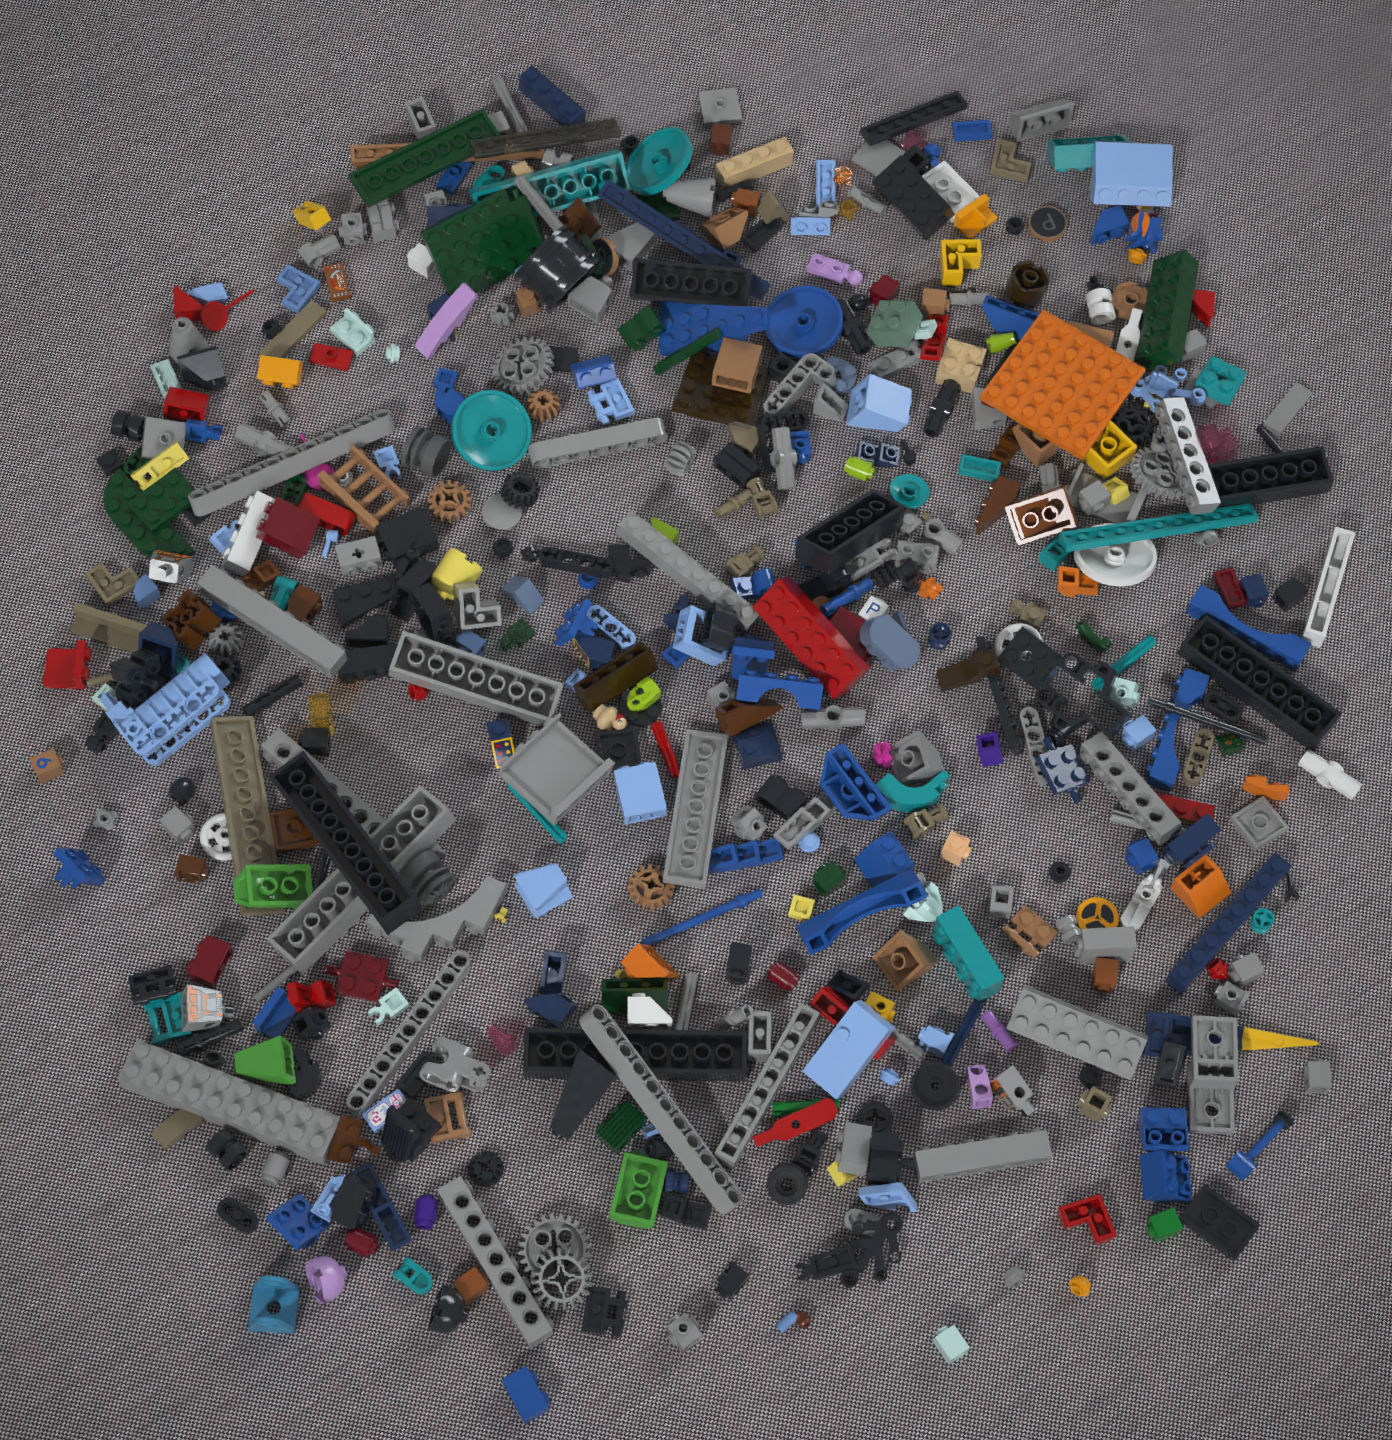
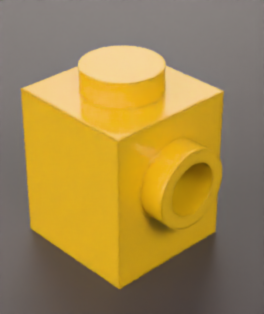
M871 991L865 1003L891 1023L896 1014V1011L893 1010L895 1002Z

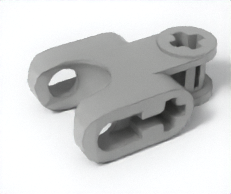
M442 1036L434 1040L432 1052L440 1057L444 1063L426 1062L419 1072L423 1081L450 1092L458 1091L460 1086L473 1092H481L486 1088L487 1079L491 1072L490 1068L484 1062L473 1059L474 1052L471 1048Z

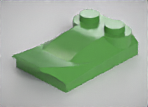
M310 864L245 865L242 872L233 879L234 902L252 908H293L296 910L311 895L313 890Z
M636 1149L631 1153L625 1152L609 1219L619 1224L641 1229L653 1228L669 1162L663 1158H650L643 1150Z

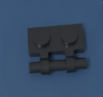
M172 965L128 976L132 996H135L132 997L134 1006L139 1004L147 1005L150 1004V1001L161 998L162 1000L169 999V996L177 994L176 986H172L176 985Z
M588 1286L589 1295L586 1296L581 1333L604 1336L605 1327H611V1337L620 1338L621 1329H624L625 1323L623 1321V1314L628 1303L626 1301L627 1292L618 1290L617 1298H610L611 1288ZM608 1306L615 1307L614 1319L607 1318Z

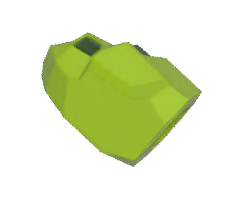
M649 677L640 681L627 697L629 710L641 711L655 703L661 697L658 685Z

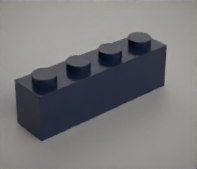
M534 66L529 67L518 76L519 90L571 135L586 124L585 110Z

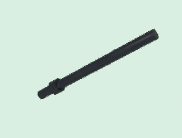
M1149 697L1147 702L1148 705L1162 709L1164 713L1170 715L1174 713L1263 745L1267 739L1266 736L1176 706L1174 702L1168 700L1162 701Z

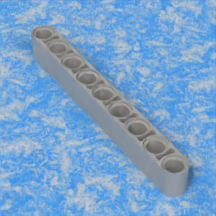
M458 950L450 956L347 1097V1105L352 1115L362 1116L372 1106L471 970V960L466 951ZM458 960H465L466 964L457 966L456 962ZM446 977L454 979L451 983L443 982ZM434 994H438L441 996V998L437 1001H432L430 999V997ZM420 1012L428 1013L426 1018L417 1017ZM408 1029L415 1030V1033L412 1036H406L404 1034L405 1031ZM394 1047L402 1048V1051L398 1054L391 1052ZM383 1064L390 1066L387 1071L381 1072L378 1070ZM369 1082L376 1083L374 1089L368 1090L365 1088ZM356 1100L363 1101V1104L358 1108L352 1106Z

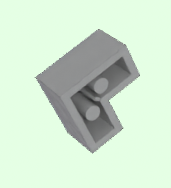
M473 581L453 584L455 624L461 630L502 625L501 605L495 599L480 601L479 587Z

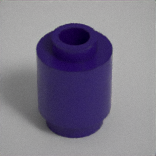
M423 1194L421 1198L416 1199L413 1218L416 1228L424 1230L433 1229L438 1209V1201L434 1199L433 1195Z

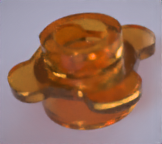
M836 167L833 180L836 183L849 187L851 185L850 179L853 176L852 171L847 167Z

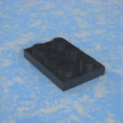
M1206 1184L1203 1185L1179 1218L1183 1225L1233 1262H1235L1261 1226Z

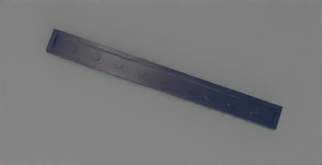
M607 179L597 196L701 264L745 268ZM754 274L752 297L761 302L770 289L771 284Z

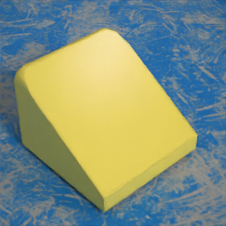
M1117 477L1103 484L1111 494L1109 501L1113 505L1120 503L1130 496L1128 484Z
M835 1161L827 1168L838 1187L859 1176L838 1172V1162Z

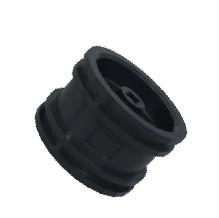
M567 224L560 227L544 241L523 263L513 277L516 281H522L521 286L523 288L528 287L540 299L539 304L541 306L546 305L548 313L553 312L568 299V294L589 277L602 261L600 257L595 259L593 257L595 252L593 250L587 251L575 239L576 233L574 231L568 232L569 226Z

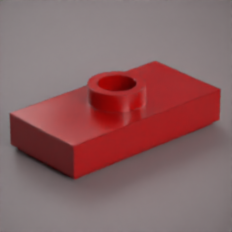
M315 343L309 361L313 364L348 371L354 353L351 350Z

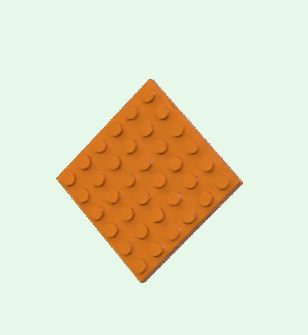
M1043 309L981 393L979 399L1083 460L1144 375L1146 369Z

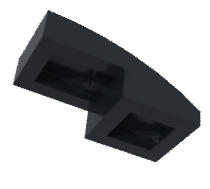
M666 1194L659 1215L690 1227L706 1230L712 1209L710 1206L689 1202L687 1198Z

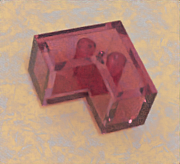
M1215 423L1211 425H1202L1196 430L1207 464L1219 463L1237 455L1240 446L1229 427L1224 429L1217 428Z

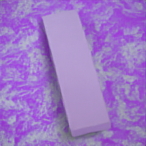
M462 283L450 296L416 342L415 347L426 359L432 358L439 345L446 342L454 328L462 324L478 295L466 283Z

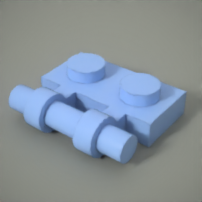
M619 379L600 385L601 393L596 394L594 389L587 392L589 402L595 408L596 416L603 426L610 424L608 417L611 415L618 421L634 414V409ZM606 400L609 407L603 408L601 402Z

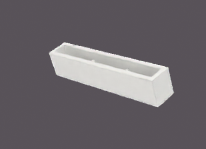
M1335 527L1331 535L1301 638L1312 643V646L1319 648L1328 630L1355 536V532Z

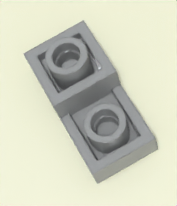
M825 200L820 202L819 209H815L811 205H805L800 207L798 217H831L838 214L840 204H836V202L831 200Z

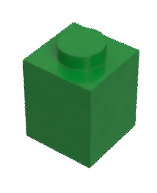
M1173 1207L1149 1217L1146 1221L1145 1229L1149 1238H1153L1154 1242L1158 1243L1180 1234L1183 1226Z

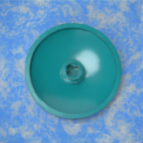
M667 127L655 131L642 140L633 150L625 166L630 188L633 192L644 196L659 193L671 186L683 174L691 160L693 145L689 136L682 129Z
M484 390L474 393L458 406L453 415L451 437L454 447L464 461L477 469L492 472L507 469L525 455L530 445L532 429L529 416L519 401L504 392Z

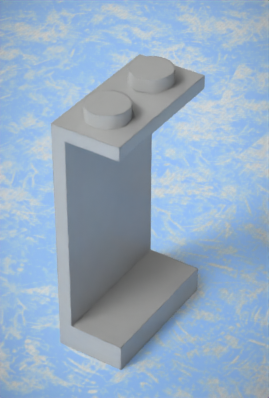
M1080 463L1078 469H1073L1070 480H1072L1071 485H1066L1073 508L1086 513L1077 504L1079 491L1097 480H1100L1102 484L1107 481L1082 472L1084 463ZM1140 489L1138 494L1129 490L1130 496L1116 505L1109 501L1108 505L1101 512H1094L1091 516L1114 524L1136 521L1145 502L1148 489Z

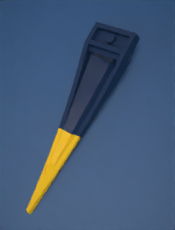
M1146 1011L1145 1035H1148V1040L1144 1047V1056L1159 1057L1163 1039L1185 1043L1184 1056L1192 1055L1191 1016L1171 1012ZM1237 1026L1238 1051L1316 1046L1319 1044L1313 1040ZM1216 1034L1209 1035L1211 1043H1220L1219 1036Z

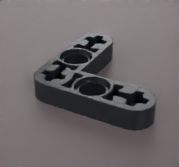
M805 411L767 414L757 419L756 428L762 463L767 473H776V468L771 466L769 456L774 448L770 450L766 444L768 439L773 442L771 429L782 427L780 425L781 417L786 420L785 427L790 428V431L807 427L809 416ZM801 418V422L793 423V419Z

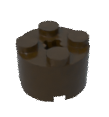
M1021 261L1012 269L1005 290L1016 307H1031L1041 303L1050 281L1047 270L1041 265L1038 267L1034 265L1035 262Z

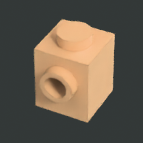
M951 830L942 848L940 858L960 866L962 860H967L972 850L969 847L971 839Z

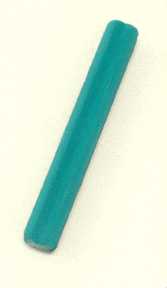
M1148 635L1111 665L1117 672V676L1155 646L1156 640L1153 636ZM1096 677L1091 683V686L1096 691L1101 690L1104 685L1100 677Z
M507 783L508 789L559 844L567 840L568 835L558 824L554 826Z

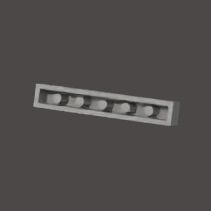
M1039 1128L1028 1130L1024 1134H1018V1132L1007 1133L1005 1137L1000 1138L992 1135L983 1138L981 1141L967 1139L957 1145L944 1143L939 1148L931 1149L930 1146L918 1148V1151H915L913 1156L918 1183L1050 1162L1052 1151L1047 1130L1040 1131Z

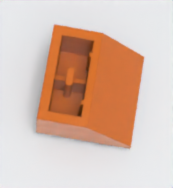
M1207 854L1203 855L1178 875L1170 887L1198 919H1201L1231 894L1221 869Z

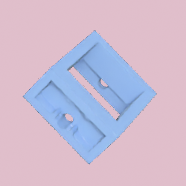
M690 605L680 611L672 648L712 666L724 662L728 656L727 650L721 652L714 649L713 651L691 641L695 621L704 625L705 611Z

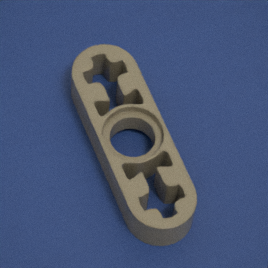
M1199 729L1193 739L1182 774L1184 783L1189 786L1198 785L1202 779L1214 741V734L1209 729ZM1202 736H1206L1204 746L1200 747ZM1194 753H1201L1204 760L1197 762L1193 759L1192 755ZM1193 767L1197 768L1195 777L1191 779L1190 773Z

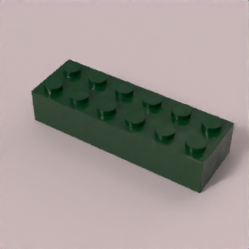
M1186 250L1153 260L1136 360L1150 371L1155 370L1158 365L1168 366L1181 362L1183 358L1199 263Z

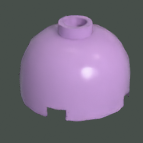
M327 1256L307 1260L308 1264L305 1265L309 1286H314L318 1294L314 1295L315 1299L320 1304H325L337 1298L343 1291L344 1279L347 1278L344 1266H339L336 1260Z

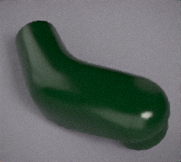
M1085 620L1079 621L1075 625L1084 641L1096 650L1106 652L1107 648L1112 645L1108 637H1104L1101 640Z

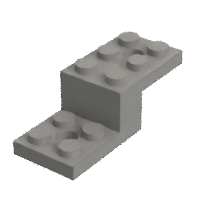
M1192 1015V1061L1187 1068L1189 1133L1234 1135V1088L1239 1082L1237 1018ZM1216 1034L1219 1036L1220 1043H1211L1209 1035ZM1213 1106L1217 1110V1115L1209 1116L1206 1113V1107Z

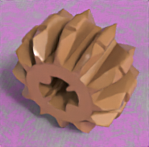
M546 387L543 391L537 388L536 394L530 393V399H527V411L534 420L540 418L541 423L544 419L550 422L551 416L557 417L561 404L559 403L560 398L558 395H555L553 390L547 392Z

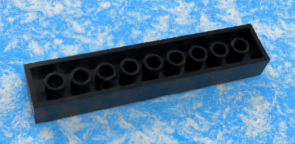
M304 750L269 775L274 785L387 935L424 909Z
M524 1028V1078L567 1079L580 1046L609 1067L610 1065L583 1029ZM621 1029L658 1080L746 1082L747 1031ZM616 1075V1077H615L614 1080H620V1079H619V1077Z

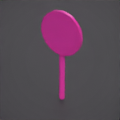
M300 434L302 442H307L304 434ZM321 464L305 472L306 484L311 489L317 491L324 490L318 484L317 475L322 470L328 475L333 474L334 470L329 465Z

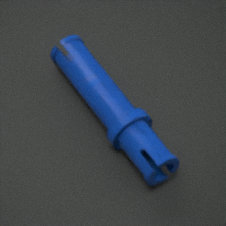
M866 577L858 584H852L845 592L821 605L820 609L822 610L820 611L825 617H828L836 612L840 606L844 607L854 600H859L863 594L874 588L872 580Z

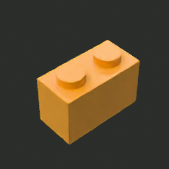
M260 355L257 379L261 380L263 385L274 386V383H280L283 388L294 389V386H300L303 362Z

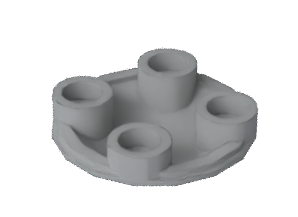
M501 494L491 496L486 500L482 508L484 523L497 530H513L522 517L521 507L518 506V509H515L513 504L510 507L508 505L509 501L504 502V497H501Z

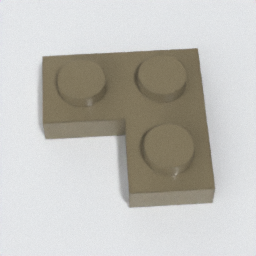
M998 139L990 174L1027 182L1032 162L1014 159L1017 143Z
M103 563L85 572L86 578L107 607L134 591L135 584L139 579L131 566L112 577Z

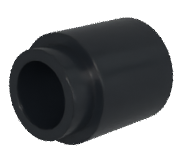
M661 1135L649 1137L644 1145L646 1155L653 1159L669 1157L675 1154Z

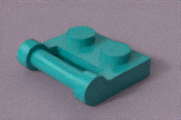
M181 992L169 996V999L162 1000L161 998L150 1001V1004L143 1005L144 1011L148 1013L153 1033V1046H161L166 1042L192 1035V1031L182 1032ZM162 1007L168 1030L164 1034L161 1032L156 1009Z

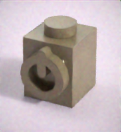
M1094 1086L1091 1090L1086 1088L1077 1103L1081 1107L1079 1112L1099 1123L1102 1117L1107 1118L1112 1109L1109 1105L1112 1096Z

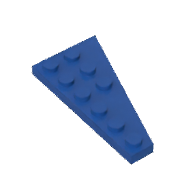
M660 302V320L666 328L659 336V353L663 357L672 355L715 328L720 330L722 337L712 344L723 341L724 337L733 339L770 329V311L767 307Z

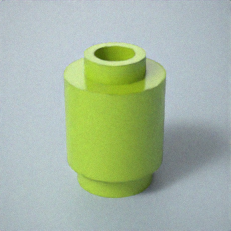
M855 456L854 458H848L844 472H847L851 477L866 482L868 479H872L875 468H873L872 462Z

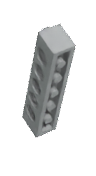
M1164 398L1155 408V415L1161 426V433L1165 438L1167 450L1171 455L1174 470L1177 473L1180 487L1186 499V505L1189 507L1191 514L1212 513L1220 505L1221 501L1185 398Z
M1102 731L1081 744L1080 758L1082 761L1090 765L1095 776L1103 780L1108 791L1112 795H1116L1121 806L1125 810H1129L1133 815L1134 821L1138 825H1142L1152 841L1155 840L1160 846L1180 833L1181 821ZM1114 772H1115V773H1118L1119 775L1115 776V775H1112L1111 773H1114ZM1124 788H1131L1132 791H1127ZM1138 803H1144L1146 806H1140ZM1152 818H1156V819H1158L1159 821H1158V822H1155V821H1152L1151 819H1152Z

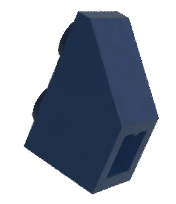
M563 993L547 994L524 1000V1003L528 1005L527 1009L537 1016L540 1014L546 1018L545 1022L553 1028L564 1027L578 1007V1004Z

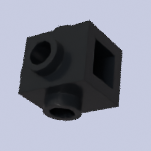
M308 1007L291 1019L298 1039L319 1040L331 1028L324 1008L314 1009V1007Z

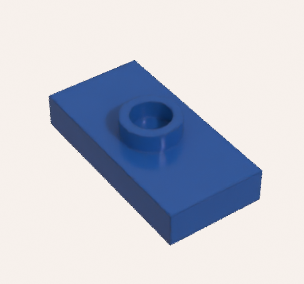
M990 120L952 122L954 142L992 139Z
M461 162L446 169L437 182L436 189L443 190V192L454 196L471 170L472 163Z

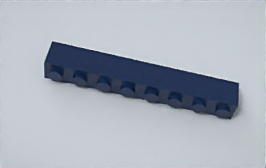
M1274 853L1172 969L1165 983L1180 995H1183L1286 877L1292 865L1277 853Z

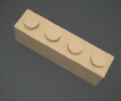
M782 137L716 163L715 177L723 190H725V187L737 183L742 184V181L755 180L792 165L794 150L787 138Z

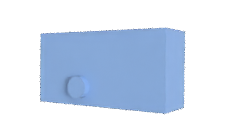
M855 1001L803 1069V1072L837 1100L847 1093L894 1031L895 1027L864 1001Z

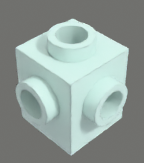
M1116 677L1108 697L1124 709H1133L1134 704L1137 705L1140 693H1138L1140 685L1136 682Z

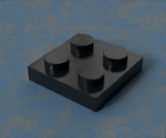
M637 727L595 732L597 755L604 761L610 758L615 762L612 773L621 766L632 767L642 763Z

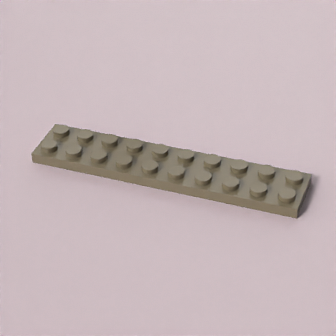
M253 716L213 717L210 721L234 876L237 877L245 865H274L278 863ZM239 904L241 916L283 914L285 912V908H252Z

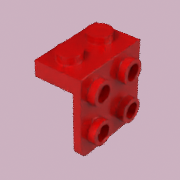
M77 640L76 649L50 648L47 650L43 678L45 688L85 689L86 680L89 679L88 662L91 661L92 656L91 648H88L85 640Z

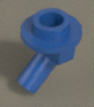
M934 143L927 144L922 148V152L930 159L931 165L937 166L939 164L937 158L940 157L941 148Z

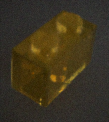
M320 692L308 696L312 728H329L330 734H335L334 710L330 694Z

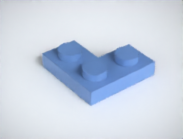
M288 264L276 278L277 283L290 289L281 301L282 306L297 314L307 305L321 286L320 281Z

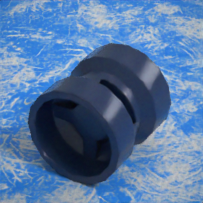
M941 622L931 627L929 644L932 648L942 650L948 646L951 636L950 627Z
M667 1169L665 1191L679 1190L680 1193L688 1194L689 1172L685 1170L676 1172L674 1169ZM678 1176H680L679 1187H677Z

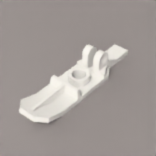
M1136 308L1132 309L1129 323L1121 330L1116 352L1134 361L1139 343L1140 330L1138 324L1142 314V310ZM1128 343L1131 347L1126 348L1124 344Z
M1160 859L1153 873H1150L1141 881L1120 918L1122 927L1134 926L1135 931H1139L1163 888L1162 878L1170 865L1165 860ZM1143 893H1149L1150 897H1144Z

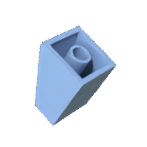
M869 374L851 390L846 425L892 432L900 431L910 421L909 408L912 404V389Z

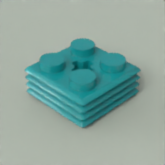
M1210 356L1198 376L1193 389L1201 388L1207 397L1229 406L1244 381L1246 371L1220 358Z

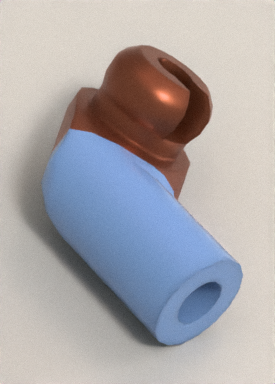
M791 1311L775 1325L784 1333L792 1325H799L803 1329L808 1328L811 1320L805 1312Z

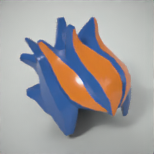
M1145 211L1136 213L1130 220L1129 236L1124 239L1125 242L1131 241V245L1126 247V250L1140 246V249L1144 252L1149 248L1155 254L1156 250H1158L1159 241L1163 240V231L1160 227L1162 218H1150Z

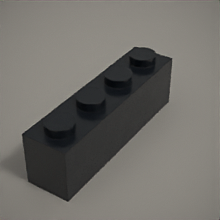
M398 643L346 650L347 661L338 671L340 683L352 684L360 680L373 681L381 677L393 678L389 676V668Z

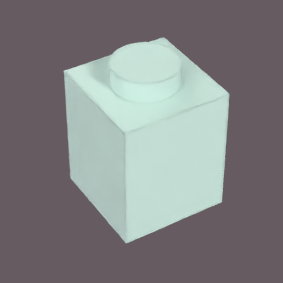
M946 1325L935 1333L937 1336L934 1338L933 1343L948 1365L968 1353L970 1347L955 1325L949 1328Z

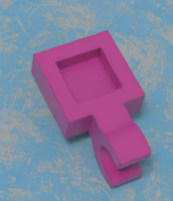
M884 741V744L879 742L874 745L872 754L874 762L878 766L881 765L883 770L891 767L893 759L889 754L891 746L887 741Z

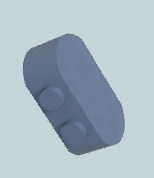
M889 615L872 617L862 624L860 628L861 643L866 647L868 653L876 656L885 668L890 670L906 669L912 667L918 661L920 655L919 643Z

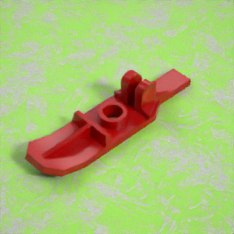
M824 1098L776 1120L771 1128L752 1136L756 1147L775 1139L789 1140L835 1119L838 1112L834 1100ZM794 1120L799 1121V1125L797 1127L791 1126V1123Z

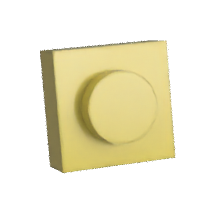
M794 894L788 917L801 921L809 920L815 900Z

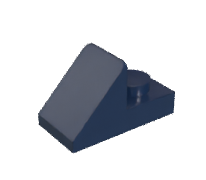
M688 594L680 595L679 602H675L676 613L664 614V624L675 633L680 611L688 607Z
M545 950L540 993H562L564 974L567 968V953Z

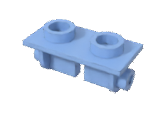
M791 217V235H830L831 218Z
M343 1174L337 1177L332 1176L310 1210L329 1223L345 1177Z

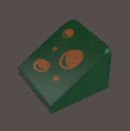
M1231 733L1216 736L1221 756L1241 753L1243 751L1244 744L1239 736Z

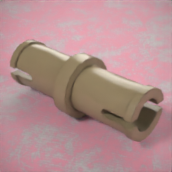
M745 489L735 497H729L727 502L714 509L715 516L722 520L732 512H738L740 507L752 501V493L749 489Z

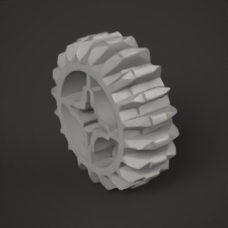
M557 1247V1255H553V1251L549 1249L548 1254L550 1257L547 1259L542 1254L540 1258L544 1263L541 1264L536 1261L534 1264L540 1270H532L531 1272L532 1275L538 1276V1279L531 1280V1284L538 1283L539 1287L533 1289V1292H542L538 1300L541 1301L544 1297L548 1298L545 1303L547 1307L551 1301L555 1302V1310L558 1309L559 1303H563V1310H567V1302H570L573 1308L576 1307L574 1299L577 1298L582 1303L584 1300L580 1294L589 1295V1291L584 1289V1287L592 1286V1282L586 1281V1278L593 1277V1273H585V1270L591 1267L590 1264L582 1266L581 1263L586 1258L582 1256L577 1260L576 1257L579 1253L577 1250L574 1251L573 1256L569 1255V1247H566L565 1254H561V1247ZM563 1259L575 1263L581 1273L567 1272L564 1268ZM557 1260L556 1273L551 1276L542 1277L548 1264ZM560 1266H562L564 1276H574V1278H569L568 1281H565L564 1290H562L559 1281L550 1280L555 1279L556 1275L559 1276ZM581 1280L577 1291L567 1297V1285L572 1281ZM543 1284L557 1285L560 1290V1298L551 1295Z

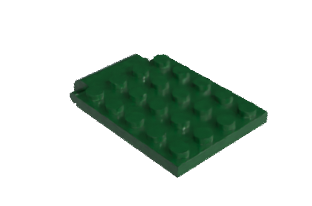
M514 188L510 190L512 198L509 199L506 190H500L420 232L449 297L462 283H466L477 293L515 273V270L523 265L533 254L531 248L534 247L536 250L546 240L526 194H519L518 189Z

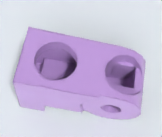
M985 1065L966 1066L971 1109L991 1107L993 1095Z

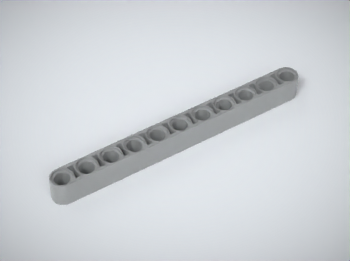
M381 409L192 491L188 495V499L194 515H207L256 493V491L264 490L350 452L351 445L359 448L393 433L396 428L390 410Z
M599 1004L593 1005L579 1019L582 1029L714 1208L721 1214H728L743 1202L741 1191L608 1011Z

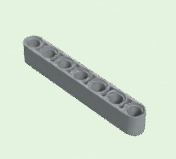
M657 417L536 442L528 447L533 468L541 469L660 444L668 439L663 419Z

